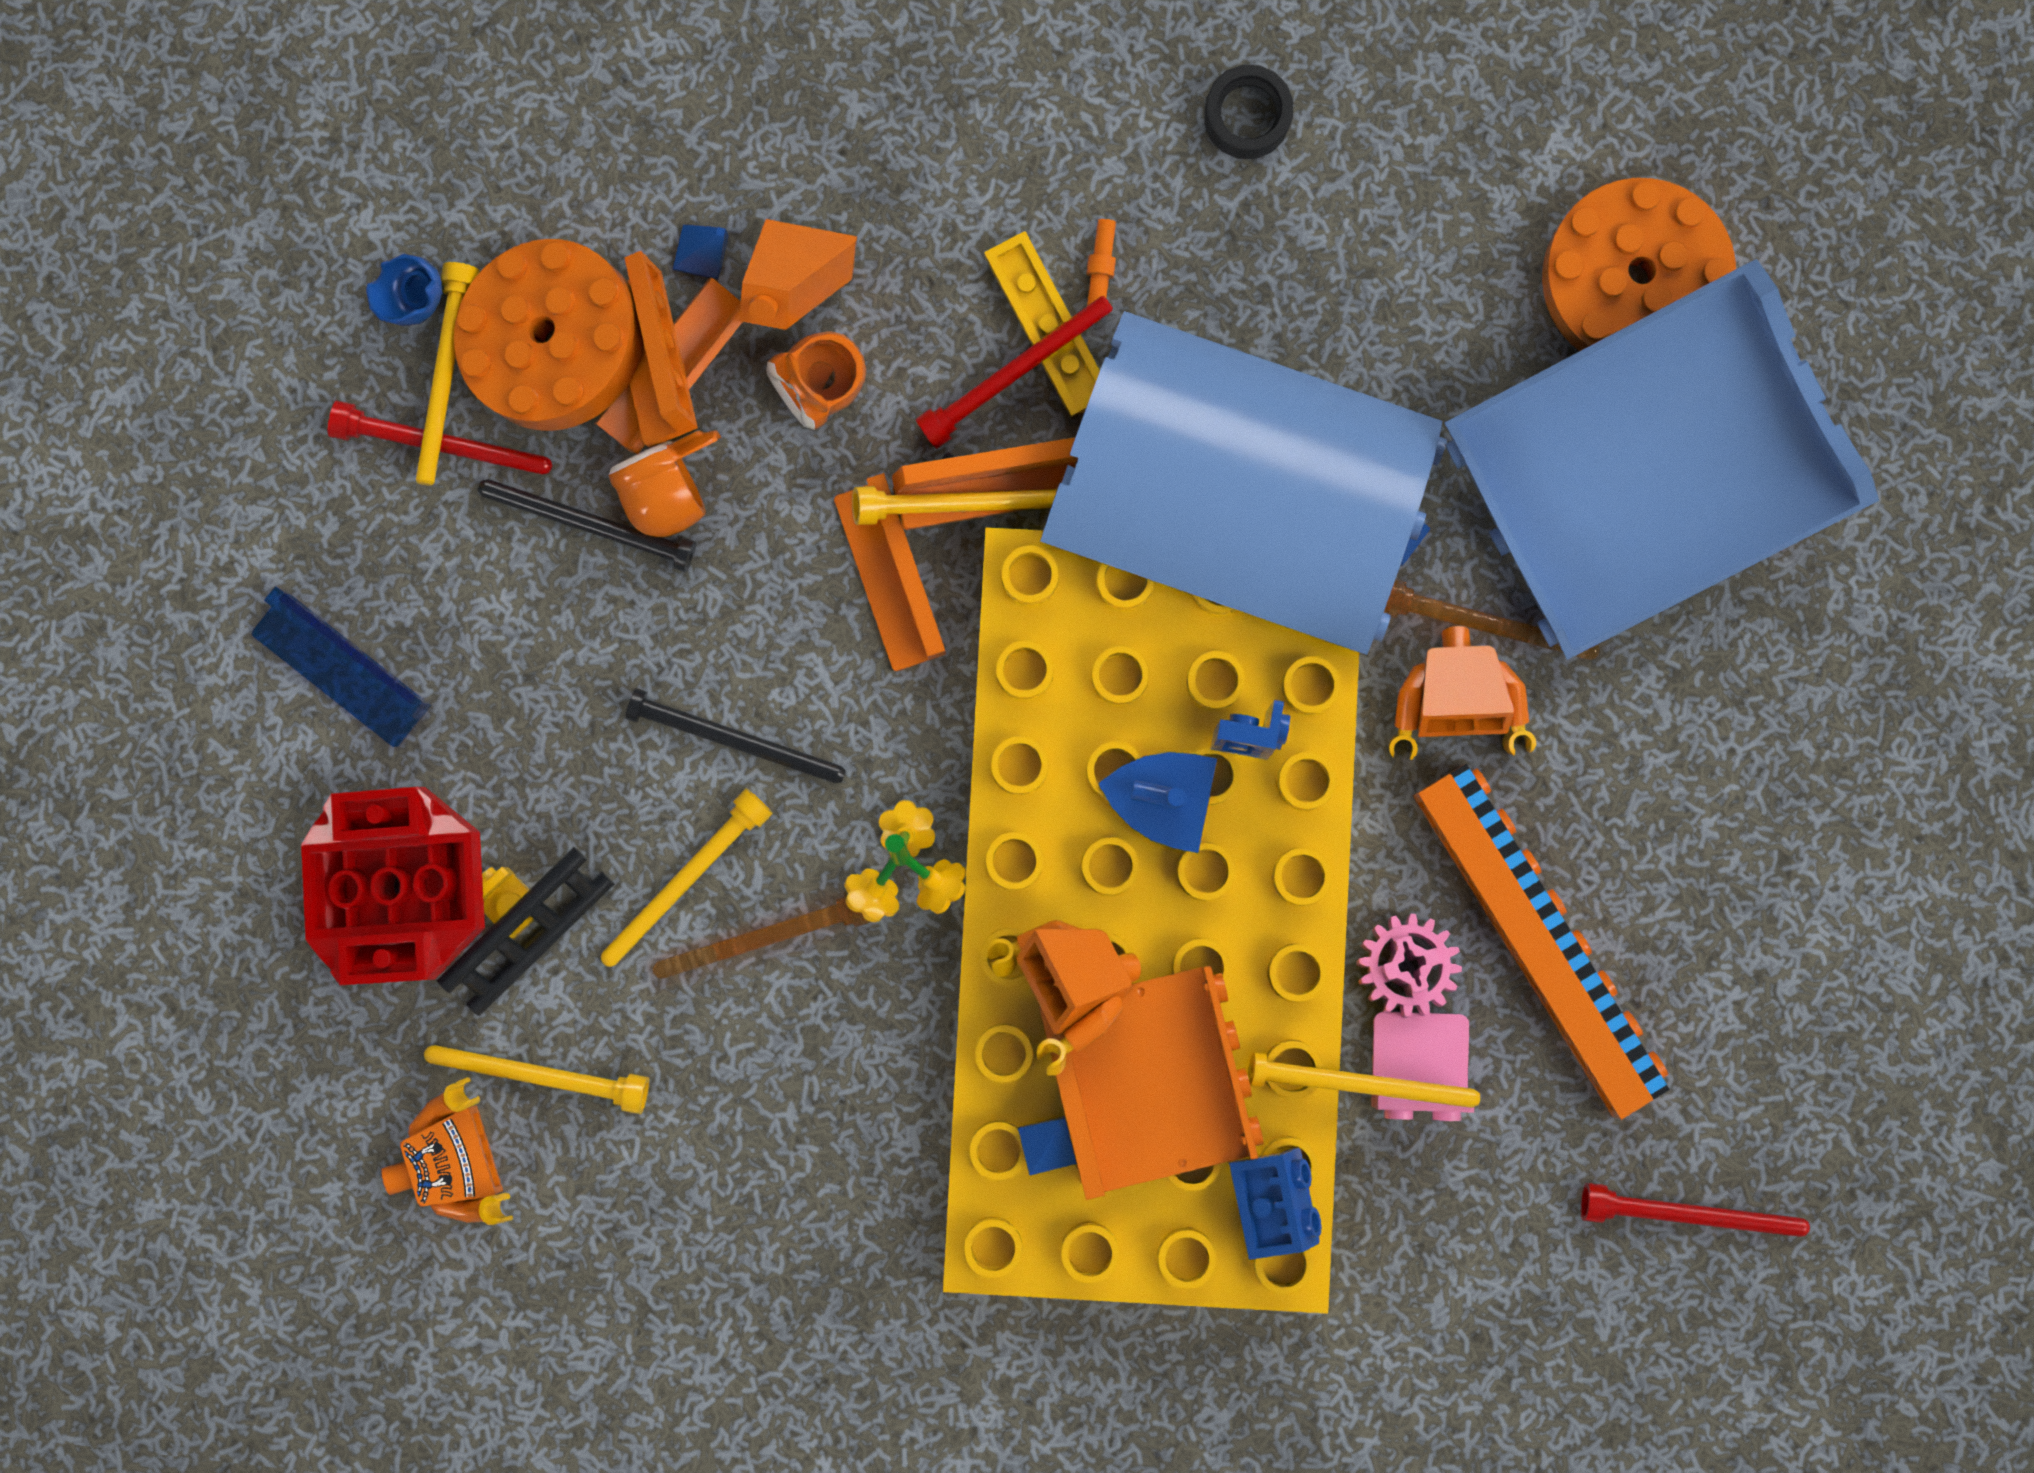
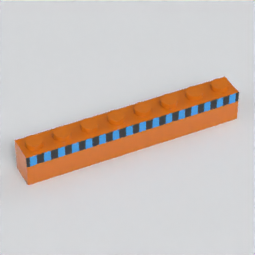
M1467 764L1459 766L1412 796L1612 1117L1622 1120L1670 1090L1663 1079L1669 1075L1658 1055L1654 1051L1647 1053L1639 1041L1638 1037L1643 1035V1032L1634 1016L1628 1010L1622 1013L1614 1001L1613 996L1617 995L1618 992L1609 976L1603 970L1596 972L1587 956L1592 954V950L1581 932L1577 929L1571 932L1562 916L1567 913V910L1557 893L1553 889L1546 892L1537 875L1542 873V870L1535 857L1527 848L1521 851L1511 836L1517 831L1510 817L1502 808L1496 811L1486 796L1491 793V788L1483 774L1477 768L1471 771Z

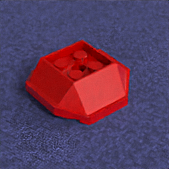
M415 786L331 793L322 808L324 811L312 825L301 844L305 940L316 955L331 969L330 973L339 985L435 980L485 929L480 831L426 787ZM397 877L400 881L398 895H396L394 890V882Z

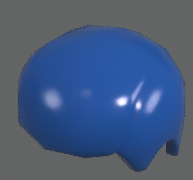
M402 254L390 261L382 262L379 277L376 281L368 283L366 287L369 309L381 321L400 326L422 324L435 312L443 293L442 281L438 270L427 259L408 254Z

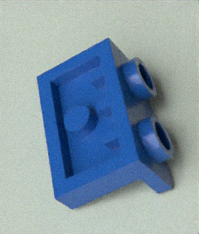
M1274 700L1266 711L1263 727L1258 726V718L1248 715L1230 714L1229 720L1220 719L1213 732L1210 750L1268 760L1276 749L1281 750L1282 744H1285L1287 740L1290 715L1282 714L1284 701Z
M1300 1148L1289 1149L1277 1154L1258 1156L1257 1159L1253 1160L1246 1158L1229 1163L1249 1260L1300 1253L1319 1244V1236L1322 1229L1321 1218L1318 1210L1312 1206L1309 1192L1312 1180L1311 1170L1308 1162L1302 1158Z

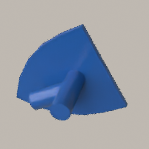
M1175 752L1144 756L1121 766L1098 783L1111 807L1131 828L1151 841L1175 849L1194 853L1199 852L1217 762L1216 758Z

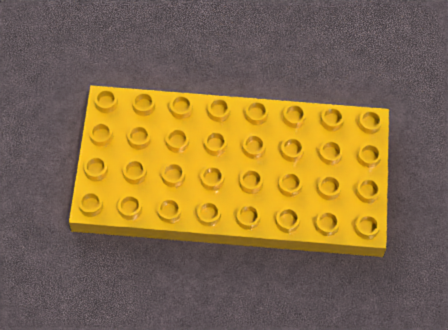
M985 527L943 1292L1328 1314L1339 1090L1265 1081L1262 1088L1250 1086L1252 1097L1244 1098L1248 1118L1257 1116L1264 1144L1256 1146L1258 1156L1277 1154L1289 1149L1300 1148L1302 1158L1309 1164L1312 1178L1309 1192L1312 1206L1319 1212L1322 1229L1319 1236V1244L1304 1252L1249 1260L1229 1165L1233 1161L1104 1192L1105 1196L1086 1200L1077 1164L1029 1175L1018 1127L1065 1116L1056 1075H1048L1046 1073V1068L1052 1063L1051 1054L1047 1053L1043 1058L1037 1060L1038 1046L1042 1041L1047 1040L1039 1009L1040 1004L1017 959L1016 968L1011 974L1002 977L996 976L993 973L992 964L1006 956L989 959L987 949L990 942L994 939L1003 938L1014 943L1017 941L1018 935L1049 921L1059 920L1081 929L1102 930L1108 935L1118 955L1135 954L1141 965V975L1132 984L1209 965L1212 968L1213 975L1222 973L1228 1001L1220 1004L1224 1021L1233 1020L1236 1027L1240 1049L1233 1050L1232 1053L1237 1070L1245 1068L1248 1076L1251 1055L1253 1052L1267 1054V1061L1340 1071L1359 652L1043 543L1040 540L1044 530ZM1274 700L1284 701L1282 714L1290 715L1287 740L1285 744H1282L1281 750L1276 749L1268 760L1210 750L1213 732L1220 719L1229 720L1230 714L1248 715L1258 718V726L1263 727L1266 711ZM1175 752L1216 758L1217 762L1199 852L1194 853L1175 849L1151 841L1131 828L1111 807L1098 783L1121 766L1144 756Z

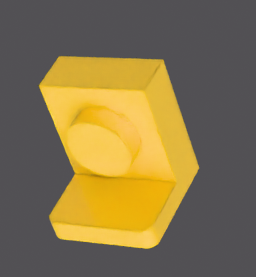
M490 867L482 873L484 913L495 924L529 891V888L509 867H501L497 871ZM529 916L510 937L514 940L534 919Z

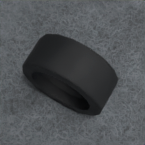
M1240 65L1225 71L1213 83L1206 98L1204 125L1210 140L1223 153L1237 159H1257L1272 153L1284 141L1293 119V98L1288 85L1276 72L1260 65ZM1242 86H1255L1264 90L1272 98L1276 107V119L1272 127L1264 135L1254 139L1241 138L1232 134L1225 126L1221 117V107L1225 97L1234 89Z

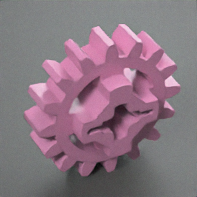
M1410 914L1406 919L1405 925H1401L1397 916H1393L1388 919L1389 931L1380 925L1372 929L1377 939L1376 942L1364 940L1361 943V947L1369 952V956L1356 960V965L1367 968L1368 974L1358 981L1360 985L1372 984L1374 990L1368 997L1370 1002L1380 997L1386 1000L1383 1012L1389 1013L1397 1005L1400 1006L1402 1018L1410 1017L1413 1007L1417 1008L1421 1016H1425L1430 1013L1429 1001L1438 1007L1446 1004V1000L1441 993L1442 990L1447 992L1456 991L1458 986L1449 980V976L1462 972V967L1457 964H1451L1450 958L1460 951L1458 947L1447 948L1444 942L1450 935L1448 930L1438 935L1432 932L1435 920L1430 918L1423 926H1418L1416 914ZM1409 935L1422 938L1432 946V949L1426 950L1414 944L1412 936ZM1390 941L1391 944L1389 946L1392 954L1386 964L1378 967L1380 952L1384 945ZM1404 954H1406L1409 961L1417 959L1419 963V968L1413 971L1414 978H1412L1409 971L1401 972L1399 970L1398 964L1405 960ZM1439 966L1438 979L1428 992L1427 988L1429 985L1426 979L1431 968ZM1393 982L1403 987L1406 996L1409 997L1400 996L1392 992L1385 983Z

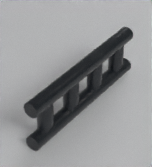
M573 847L437 979V982L448 993H451L460 983L473 991L475 995L466 1004L477 1016H480L615 883L603 871L592 881L584 876L578 868L587 859L576 847ZM565 883L577 895L556 914L543 902ZM530 916L544 928L522 947L510 935ZM496 949L509 962L488 980L475 969Z

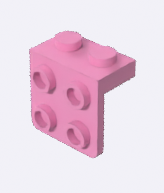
M1379 1012L1375 1015L1373 1020L1372 1075L1468 1088L1469 1020L1466 1016L1429 1013L1421 1016L1420 1013H1411L1410 1017L1402 1018L1401 1012ZM1377 1095L1371 1096V1106L1378 1110H1384V1118L1410 1120L1413 1119V1111H1432V1120L1461 1121V1112L1474 1113V1107L1468 1108Z

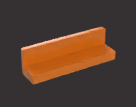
M638 251L624 257L629 276L627 281L632 289L643 338L641 357L629 384L642 442L651 448L695 430L698 426L662 272L642 251Z
M709 278L674 322L689 389L743 323L739 321L741 301L713 278ZM628 384L619 398L603 411L594 424L628 451L639 454L645 444L642 442L630 384Z
M1076 437L904 465L892 475L895 494L1058 489L1059 484L1062 483L1067 465L1076 467L1078 458L1070 456ZM1027 509L900 514L902 527L905 530Z
M884 473L866 479L868 485L863 487L875 486L877 491H884L886 495H891ZM853 490L835 496L834 501L892 669L896 672L947 655L899 515L887 514L885 519H878L877 524L856 525L852 514Z

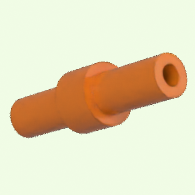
M1098 219L1094 254L1088 256L1086 275L1090 276L1087 306L1100 296H1105L1107 299L1109 279L1114 278L1116 258L1112 257L1116 221Z

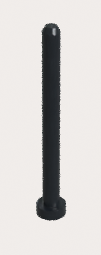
M490 479L482 480L478 487V492L485 498L674 561V569L682 572L688 571L696 550V541L683 538L681 543H677L662 537L645 535L637 529Z
M635 688L630 698L625 715L627 720L637 723L639 718L643 717L832 783H842L846 770L841 765L648 700L647 691Z

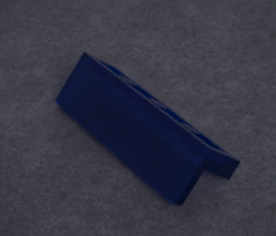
M275 586L264 599L271 608L253 629L252 636L392 747H399L432 705L288 591Z

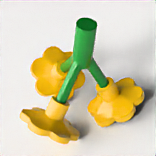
M901 800L897 802L894 810H886L880 815L879 826L883 831L881 844L888 851L890 859L881 873L874 869H865L861 874H851L847 877L844 883V887L848 892L845 902L850 910L861 912L863 917L870 922H879L883 916H894L899 910V902L896 899L898 887L889 878L897 866L904 865L918 874L920 893L916 902L921 909H931L935 914H941L949 908L951 902L961 898L965 891V885L962 882L966 876L964 866L960 863L952 864L950 861L943 859L938 861L934 867H924L914 859L920 852V849L931 847L935 841L936 835L931 828L934 816L928 808H917L912 801Z

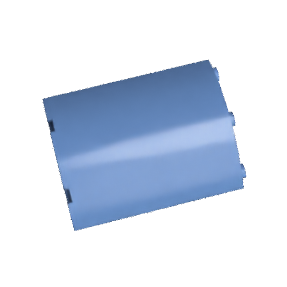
M1757 259L1444 422L1452 438V441L1446 443L1445 447L1457 469L1463 466L1466 467L1496 528L1489 531V534L1499 554L1503 556L1510 553L1544 619L1537 622L1541 633L1549 647L1558 643L1567 660L1879 501L1871 471L1857 452L1842 425L1835 426L1822 403L1826 400V397L1808 361L1800 360L1791 341V338L1796 335L1786 313L1779 290Z
M1124 311L1111 342V351L1108 357L1104 359L1070 452V456L1078 458L1076 467L1067 465L1040 541L1367 655L1373 639L1382 642L1391 618L1390 614L1384 613L1409 538L1417 541L1426 518V513L1419 511V507L1432 464L1438 466L1447 443V439L1440 437L1442 421Z

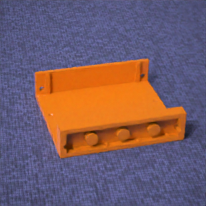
M1207 965L1132 984V989L1122 1001L1123 1010L1109 1029L1081 1051L1077 1052L1073 1049L1066 1054V1066L1061 1073L1056 1075L1086 1200L1105 1196L1104 1192L1225 1162L1249 1157L1251 1160L1258 1158L1256 1146L1264 1144L1257 1116L1248 1118L1244 1098L1252 1097L1251 1087L1246 1069H1236L1232 1051L1240 1049V1043L1234 1021H1224L1220 1003L1227 1002L1228 995L1222 973L1213 975L1211 966ZM1039 1006L1046 1038L1062 1040L1065 1037L1064 1033L1054 1034L1041 1006ZM1050 1052L1052 1062L1057 1061L1060 1056Z

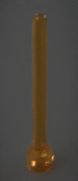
M1395 579L1384 613L1390 614L1393 618H1397L1399 614L1407 616L1411 612L1563 653L1558 643L1549 647L1537 626L1414 594V589L1406 587V582ZM1597 644L1576 655V657L1588 660L1596 659L1600 654V647Z
M845 891L844 897L836 899L837 904L659 960L653 965L652 971L655 977L665 979L843 922L845 926L853 924L855 928L871 922L866 920L861 912H854L849 909L845 902L848 892Z

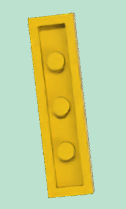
M1026 231L984 252L987 263L1032 346L1071 318ZM1080 334L1041 362L1071 419L1085 412L1100 372Z

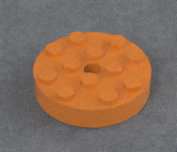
M1654 178L1623 179L1603 185L1590 192L1575 204L1561 221L1551 237L1544 256L1542 268L1543 294L1548 311L1556 327L1572 346L1581 351L1736 270V260L1732 242L1722 221L1709 205L1697 195L1677 184ZM1643 261L1641 268L1646 271L1649 283L1640 284L1633 281L1629 276V266H1638Z
M541 239L526 242L505 251L493 259L481 270L467 289L457 313L454 329L456 361L460 373L472 393L484 405L508 421L528 429L540 431L563 430L578 426L595 418L610 407L631 381L637 369L643 348L640 324L632 289L628 281L598 253L579 243L561 239ZM554 330L553 336L545 342L548 333Z

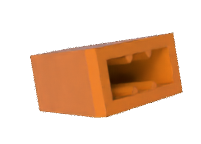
M766 219L742 281L739 321L783 330L788 329L852 280L857 236Z

